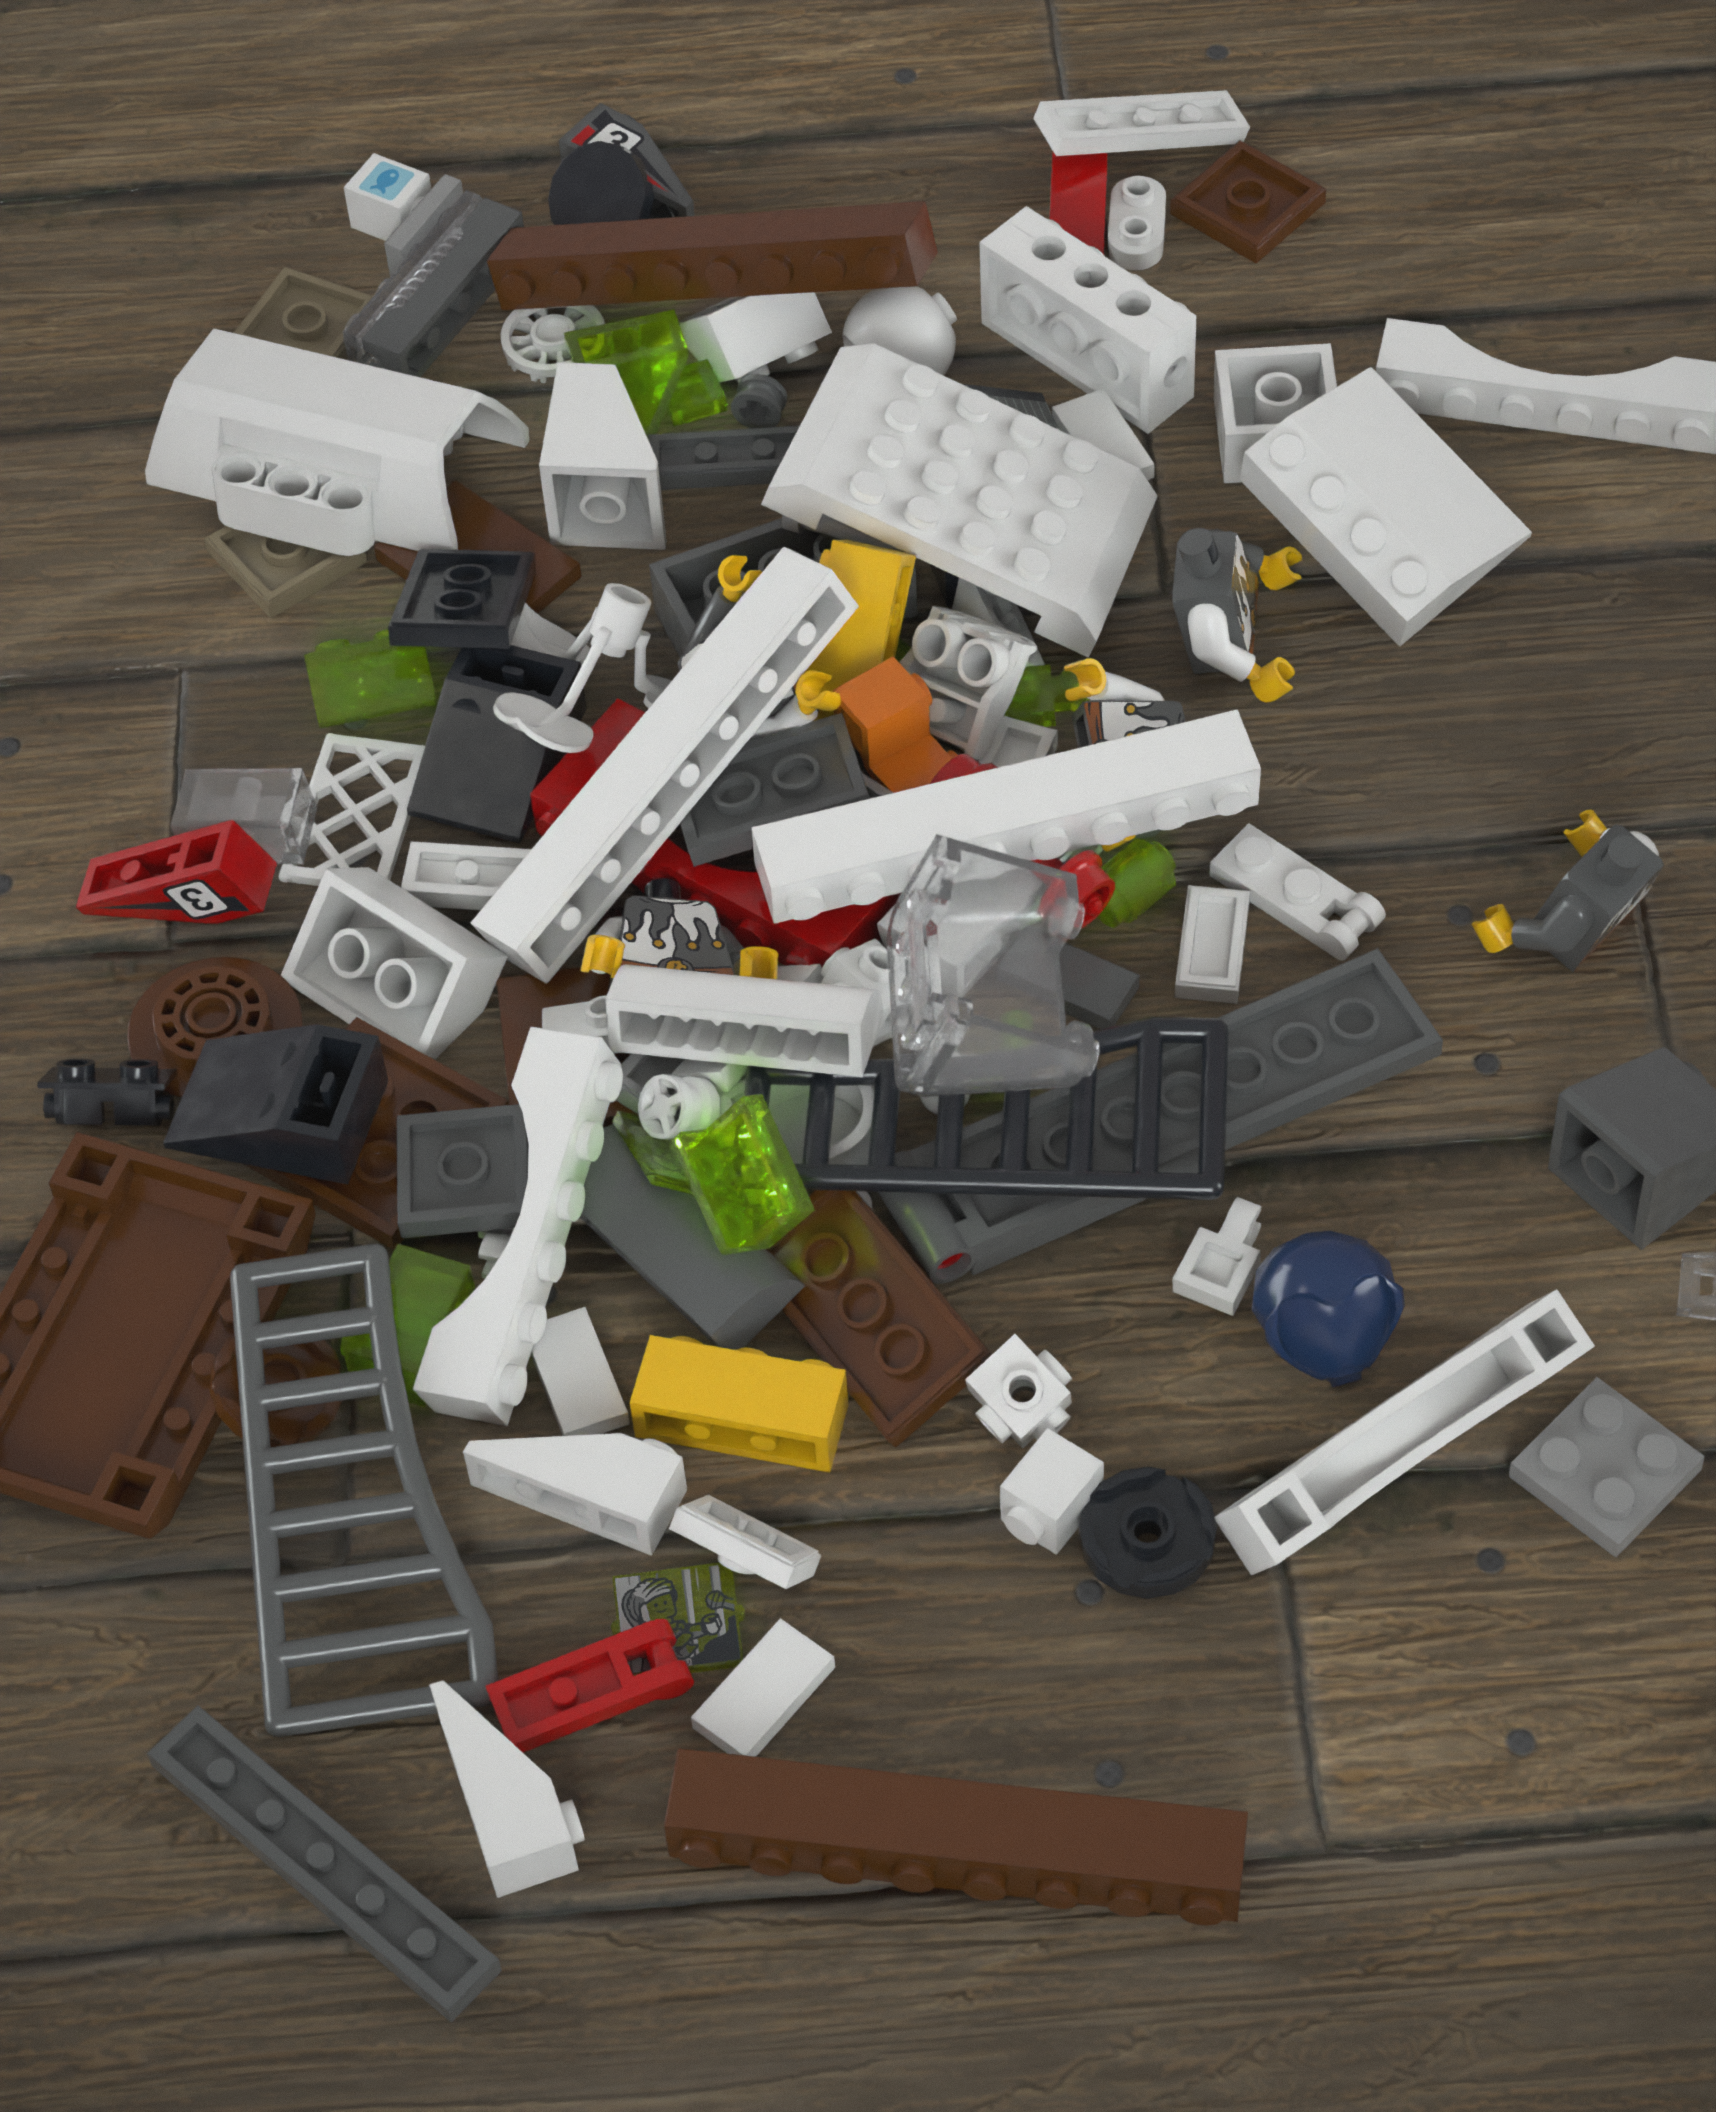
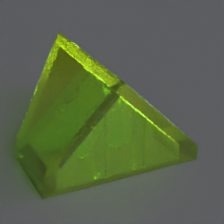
M675 310L564 332V341L572 363L616 365L647 438L649 434H657L689 357L688 347Z

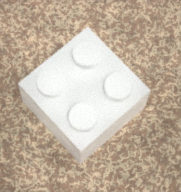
M1331 343L1215 350L1213 399L1224 483L1241 482L1239 479L1246 450L1287 416L1337 387Z

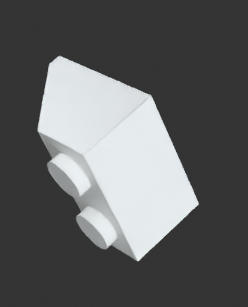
M815 292L730 297L672 325L677 337L717 383L736 379L738 385L741 379L747 375H769L770 371L767 364L782 356H785L789 364L819 350L815 341L832 333Z

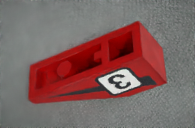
M232 819L90 859L76 908L85 915L218 924L264 912L277 862Z

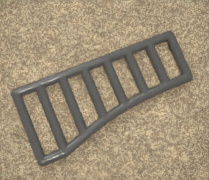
M368 1244L236 1265L230 1273L263 1710L267 1732L274 1737H285L438 1714L430 1686L291 1707L289 1669L467 1642L470 1680L448 1683V1685L473 1708L490 1706L491 1701L485 1686L499 1681L493 1623L462 1563L435 1501L416 1441L403 1379L394 1319L387 1250L380 1244ZM363 1272L366 1307L260 1322L258 1288ZM370 1334L374 1368L265 1384L263 1349ZM375 1395L380 1396L386 1430L277 1447L270 1446L269 1411ZM394 1457L404 1492L276 1511L273 1475ZM414 1518L429 1551L427 1554L281 1575L278 1538ZM441 1579L459 1614L286 1641L283 1603Z

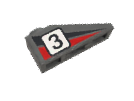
M599 103L559 139L561 162L579 146L596 141L626 147L641 158L647 169H644L647 174L648 182L652 183L654 200L650 219L695 216L692 198L644 126L631 116L621 114Z

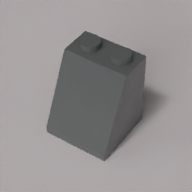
M1665 1046L1569 1086L1558 1097L1548 1169L1642 1250L1716 1192V1089L1706 1082L1705 1077L1697 1067L1689 1062H1682Z

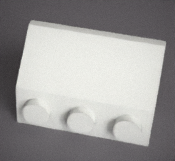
M369 867L326 868L281 976L290 986L346 1023L350 1024L358 1017L435 1060L485 1010L508 955Z

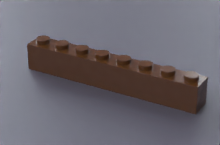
M926 201L511 228L487 259V264L501 309L516 310L916 287L919 285L938 251Z
M678 1748L665 1815L664 1831L669 1857L679 1858L685 1864L698 1868H713L720 1863L750 1866L754 1871L768 1876H784L791 1871L821 1874L825 1879L838 1884H856L861 1882L862 1879L892 1882L893 1885L902 1890L916 1893L928 1892L934 1887L962 1890L973 1898L985 1901H995L1005 1896L1036 1899L1040 1904L1055 1909H1069L1077 1904L1108 1907L1113 1913L1126 1917H1142L1150 1912L1180 1915L1182 1919L1189 1923L1208 1926L1216 1925L1222 1922V1920L1238 1922L1248 1812Z

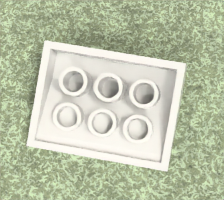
M1372 367L1290 414L1244 452L1239 480L1399 647L1530 538L1532 534L1525 524Z

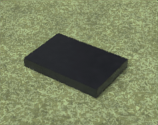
M446 549L419 550L388 625L389 646L510 649L536 573L535 553Z

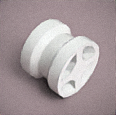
M671 1074L653 1076L644 1085L638 1102L639 1119L643 1129L651 1137L665 1140L680 1138L686 1141H698L707 1138L713 1133L718 1124L721 1111L720 1097L715 1086L708 1079L699 1076L683 1078Z

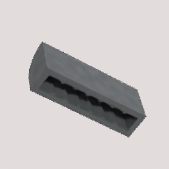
M618 1123V1124H620V1125H624V1126H628V1127L635 1128V1127H633L632 1125H629V1124ZM616 1124L603 1127L604 1142L602 1151L596 1161H591L584 1183L585 1203L580 1218L713 1345L732 1350L744 1348L805 1285L712 1198L652 1184ZM643 1139V1144H638V1147L650 1150V1146L645 1139ZM644 1149L643 1151H641V1152H643V1153H645V1154L650 1155L649 1153H647V1151H646L645 1149ZM656 1149L659 1155H663L660 1150ZM657 1154L652 1155V1160L658 1162L661 1158ZM669 1163V1165L675 1169L674 1165L672 1163ZM656 1165L658 1169L662 1172L669 1174L671 1176H675L672 1172L662 1168L660 1165ZM677 1167L678 1172H679L680 1175H682V1176L684 1175L685 1178L690 1179L685 1173H683V1172Z

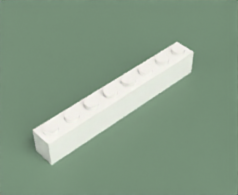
M783 547L472 920L471 924L490 945L508 955V961L546 984L557 973L794 686L799 677L808 669L859 607L833 570Z
M1237 709L751 827L754 862L774 924L792 919L807 920L821 912L848 905H868L880 900L882 897L914 889L929 890L941 885L943 882L975 874L990 875L1002 870L1004 867L1036 859L1051 860L1063 855L1065 852L1097 844L1112 845L1126 837L1158 829L1173 830L1181 827L1186 822L1219 814L1223 816L1237 814L1247 807L1258 805L1261 767Z

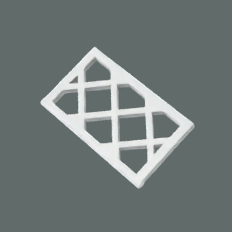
M333 733L326 734L278 876L279 880L285 883L291 882L319 886L326 868H350L349 865L375 851H378L382 856L377 873L391 880L411 817L407 814V806L425 746ZM335 751L356 754L361 762L334 776L329 771ZM395 759L412 761L408 776L395 784L381 768ZM371 773L384 790L355 804L342 787ZM332 793L345 811L316 825L312 819L318 801ZM393 801L397 805V811L392 826L378 833L365 815ZM355 822L368 839L339 854L326 836ZM315 842L329 859L315 868L297 866L302 849Z

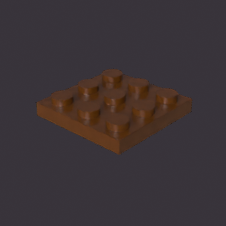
M356 1017L345 1030L379 1036L389 1081L349 1184L244 1165L294 1194L312 1199L315 1206L395 1251L405 1239L401 1238L398 1227L397 1115L509 1105V1102L504 1097Z

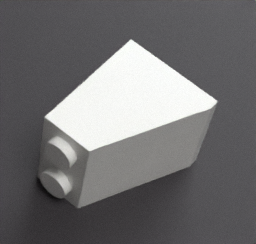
M558 362L539 462L550 544L665 550L667 539L658 461L616 365Z

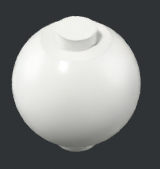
M918 286L874 289L865 294L851 309L844 324L843 343L844 347L875 343L913 362L925 365L944 376L952 363L955 353L956 336L951 325L957 321V317L939 292L931 297L924 289Z

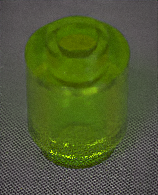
M1136 838L1102 866V869L1115 882V890L1111 900L1097 918L1111 928L1118 927L1122 922L1130 924L1175 887L1176 878L1173 871L1176 869V863L1163 845L1156 841L1149 843L1143 839Z

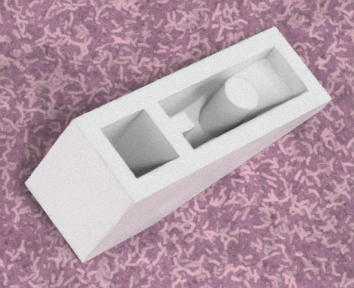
M622 1433L475 1440L469 1441L463 1451L472 1486L651 1556L687 1492L683 1457L677 1455L667 1444L650 1438L641 1441Z
M442 1680L429 1684L497 1898L579 1871L573 1844L585 1841V1837L573 1800L559 1803L551 1778L445 1681Z

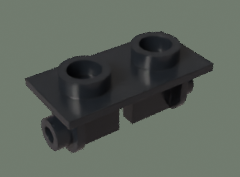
M73 1058L58 1061L56 1063L57 1067H52L37 1082L39 1089H53L54 1093L45 1094L43 1112L45 1118H55L58 1125H102L105 1122L104 1102H114L115 1125L160 1126L162 1120H172L174 1117V1096L172 1094H163V1090L175 1079L178 1071L177 1069H158V1062L150 1059L123 1061L119 1064L120 1068H95L94 1060Z

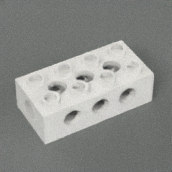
M1027 206L979 242L981 319L983 325L1087 394L1104 388L1123 418L1147 434L1194 397L1196 315L1191 313L1185 305L1171 300L1148 285L1140 276L1126 271L1106 258L1097 248L1086 245L1063 230L1055 221L1044 218Z

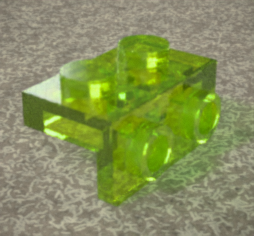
M762 1094L742 1096L706 1129L680 1132L671 1140L672 1147L718 1250L724 1255L770 1248L815 1210Z

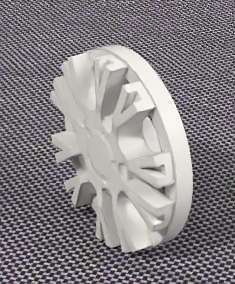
M593 305L551 307L566 308L564 315H548V309L550 308L516 309L512 311L506 318L500 334L503 353L508 365H511V369L514 372L520 370L530 374L531 381L536 382L540 379L541 383H546L547 377H555L558 362L598 364L600 353L605 352L606 328L604 319L596 307ZM533 314L537 320L533 322L528 316ZM516 329L529 335L512 336V333ZM597 329L596 334L582 335L586 332ZM539 359L538 362H533L531 360ZM549 360H556V363L548 364Z

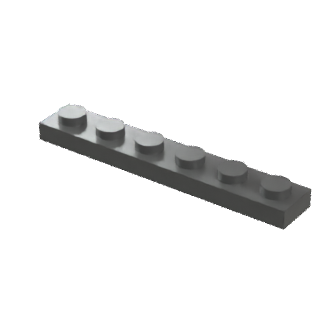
M199 1705L147 1753L153 1768L451 2023L502 1971L499 1959Z

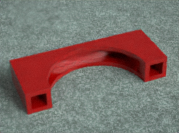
M617 698L591 727L593 739L590 746L581 752L567 753L530 793L536 832L541 837L645 714L644 711ZM669 838L666 839L631 882L644 893L645 886L652 880L658 878L673 879L681 886L682 899L708 901L715 906L720 925L727 927L744 948L756 946L774 949L778 952V962L785 966L820 964L821 968L841 948L848 947L851 950L873 939L879 941L881 937L877 923L907 892L885 896L868 905L853 904L824 911L807 920L792 919L774 924L757 872L736 871L709 863L694 867L689 853L679 848Z

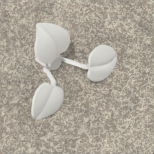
M616 583L607 584L591 620L578 637L542 618L525 603L511 645L578 661L581 663V668L562 705L557 709L533 696L512 692L504 693L496 699L493 706L494 714L504 723L524 732L543 746L566 753L584 751L592 742L593 730L585 723L568 715L572 711L601 653L620 658L625 656L626 650H631L634 647V686L638 691L646 694L643 703L650 708L671 682V680L663 677L646 675V646L651 635L641 629L651 606V600L640 591L629 586ZM592 638L590 642L592 647L590 649L589 646H587L586 644Z

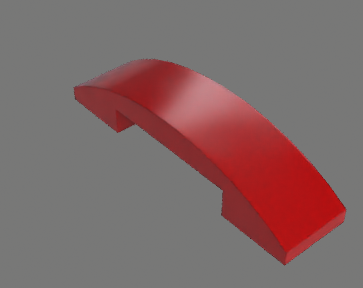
M1052 152L1049 219L1058 223L1063 230L1086 245L1097 248L1104 255L1108 153L1056 156Z

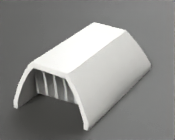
M213 329L173 381L154 435L145 475L148 485L216 501L219 520L230 528L337 555L352 556L361 554L369 550L375 541L415 551L421 549L458 550L457 536L447 498L443 456L452 453L453 441L460 439L463 433L525 448L529 442V428L500 402L475 390Z

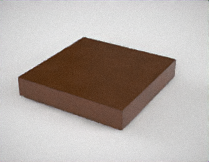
M1239 140L1170 200V214L1257 264L1326 203V188Z

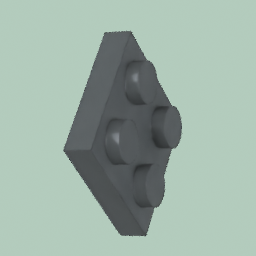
M519 1104L397 1115V1210L401 1238L515 1227L521 1213L528 1181L529 1143L523 1112Z

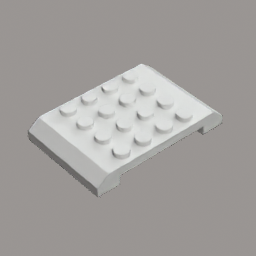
M871 343L840 347L779 465L761 505L816 530L824 514L901 551L915 554L918 559L1040 615L1041 617L1034 633L1089 657L1158 496L1139 467L1107 453L1085 440L1075 438L1043 423L1034 416L1024 414L994 400L981 391L971 389L945 377L925 365L913 362L884 347Z

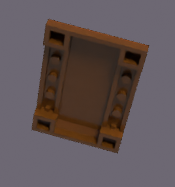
M76 1132L49 1181L53 1199L0 1293V1493L151 1539L170 1524L222 1421L217 1414L210 1395L211 1367L224 1342L234 1333L230 1285L232 1269L242 1263L307 1254L316 1212L312 1199ZM291 1283L258 1288L261 1323L273 1321Z

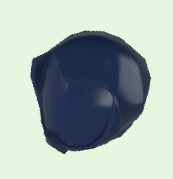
M1334 1231L1305 1233L1273 1248L1256 1269L1252 1311L1265 1331L1267 1343L1278 1357L1313 1378L1330 1382L1333 1388L1362 1380V1371L1370 1368L1395 1329L1405 1307L1403 1288L1394 1280L1390 1261L1366 1240Z

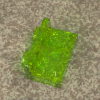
M388 629L375 633L373 635L374 640L350 645V641L347 639H335L316 645L315 652L304 654L319 729L437 705L425 647L389 646Z

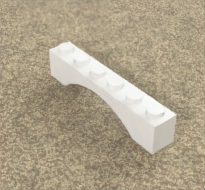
M1390 318L1386 320L1376 372L1418 414L1716 454V362L1674 356L1648 367L1617 374L1592 376L1550 374L1518 367L1491 357L1464 342L1443 325Z
M530 1027L511 1085L523 1112L529 1143L528 1181L521 1213L505 1250L486 1279L456 1310L432 1328L413 1390L435 1413L508 1426L513 1407L517 1406L524 1397L527 1387L526 1366L533 1344L541 1340L546 1328L547 1313L545 1306L553 1282H557L563 1274L566 1263V1250L564 1246L572 1221H577L583 1211L586 1176L591 1161H596L602 1151L604 1142L603 1123L609 1104L617 1099L622 1087V1064L601 1037Z
M1556 1289L1527 1304L1214 1517L1215 1521L1251 1575L1273 1567L1330 1529L1352 1510L1413 1466L1491 1414L1541 1384L1595 1347V1345Z

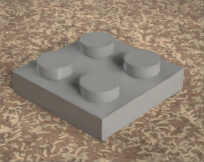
M1596 1377L1511 1462L1509 1477L1616 1558L1702 1470L1705 1456Z

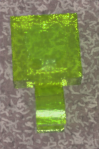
M1050 664L1027 666L1004 716L1044 727L1056 726L1055 712H1075L1083 702L1092 700L1089 698L1077 701L1066 699L1065 691L1079 686L1078 679L1073 672L1063 671L1059 676L1052 678Z

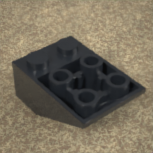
M513 645L510 646V649L461 648L442 688L407 806V814L520 844L534 817L530 793L560 762L565 752L543 746L524 732L504 723L494 714L493 706L500 695L513 692L533 696L557 709L562 705L581 668V663ZM584 688L568 715L579 721L582 720L587 709Z
M314 1024L206 1040L164 1139V1148L348 1185L389 1081L379 1036Z

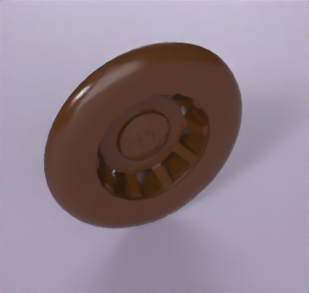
M236 957L201 959L168 972L144 992L130 1016L127 1030L128 1049L132 1060L150 1059L158 1062V1069H177L178 1075L163 1091L182 1098L206 1040L302 1026V1011L296 993L290 984L269 967L258 962ZM251 1022H252V1023H255L256 1026H255V1027L250 1026V1025H251ZM186 1048H189V1049H191V1050H193V1051L190 1052V1051H187V1050H185V1049H186Z

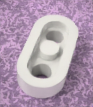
M1145 176L1128 177L1119 181L1111 191L1108 255L1111 261L1123 269H1148L1157 264L1162 258L1166 217V191L1155 179Z

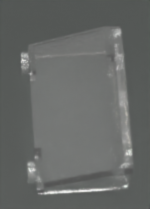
M936 834L893 908L887 930L894 1072L896 1087L900 1091L922 1097L1065 1088L1077 1085L1082 1077L1087 1078L1092 1074L1099 1057V1042L1093 1038L1092 1028L1087 1023L1074 1020L1066 1026L1059 953L1067 940H1073L1077 937L1084 921L1085 907L1083 903L1079 902L1076 874Z

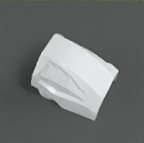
M932 606L928 619L923 621L915 630L912 647L900 661V664L910 675L912 673L918 674L929 688L932 696V705L929 706L930 734L933 738L962 750L964 754L967 753L974 759L982 760L991 747L997 727L1013 699L1029 655L1035 653L1038 646L1029 638L985 619L949 608Z

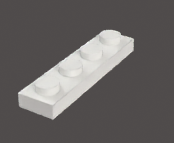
M1227 90L1040 101L1033 118L1056 156L1236 144L1239 140L1244 142L1250 129L1249 124Z

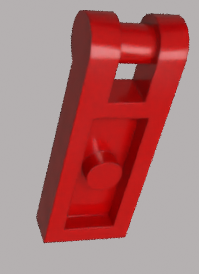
M667 1619L648 1621L486 1685L492 1708L503 1735L520 1751L526 1752L654 1700H670L689 1691L695 1681L687 1663L678 1660L675 1655L673 1646L676 1644L677 1639ZM637 1658H647L651 1669L633 1676L628 1662Z

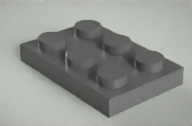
M839 713L802 726L751 740L742 747L680 822L694 867L753 849L751 827L870 799L843 714Z

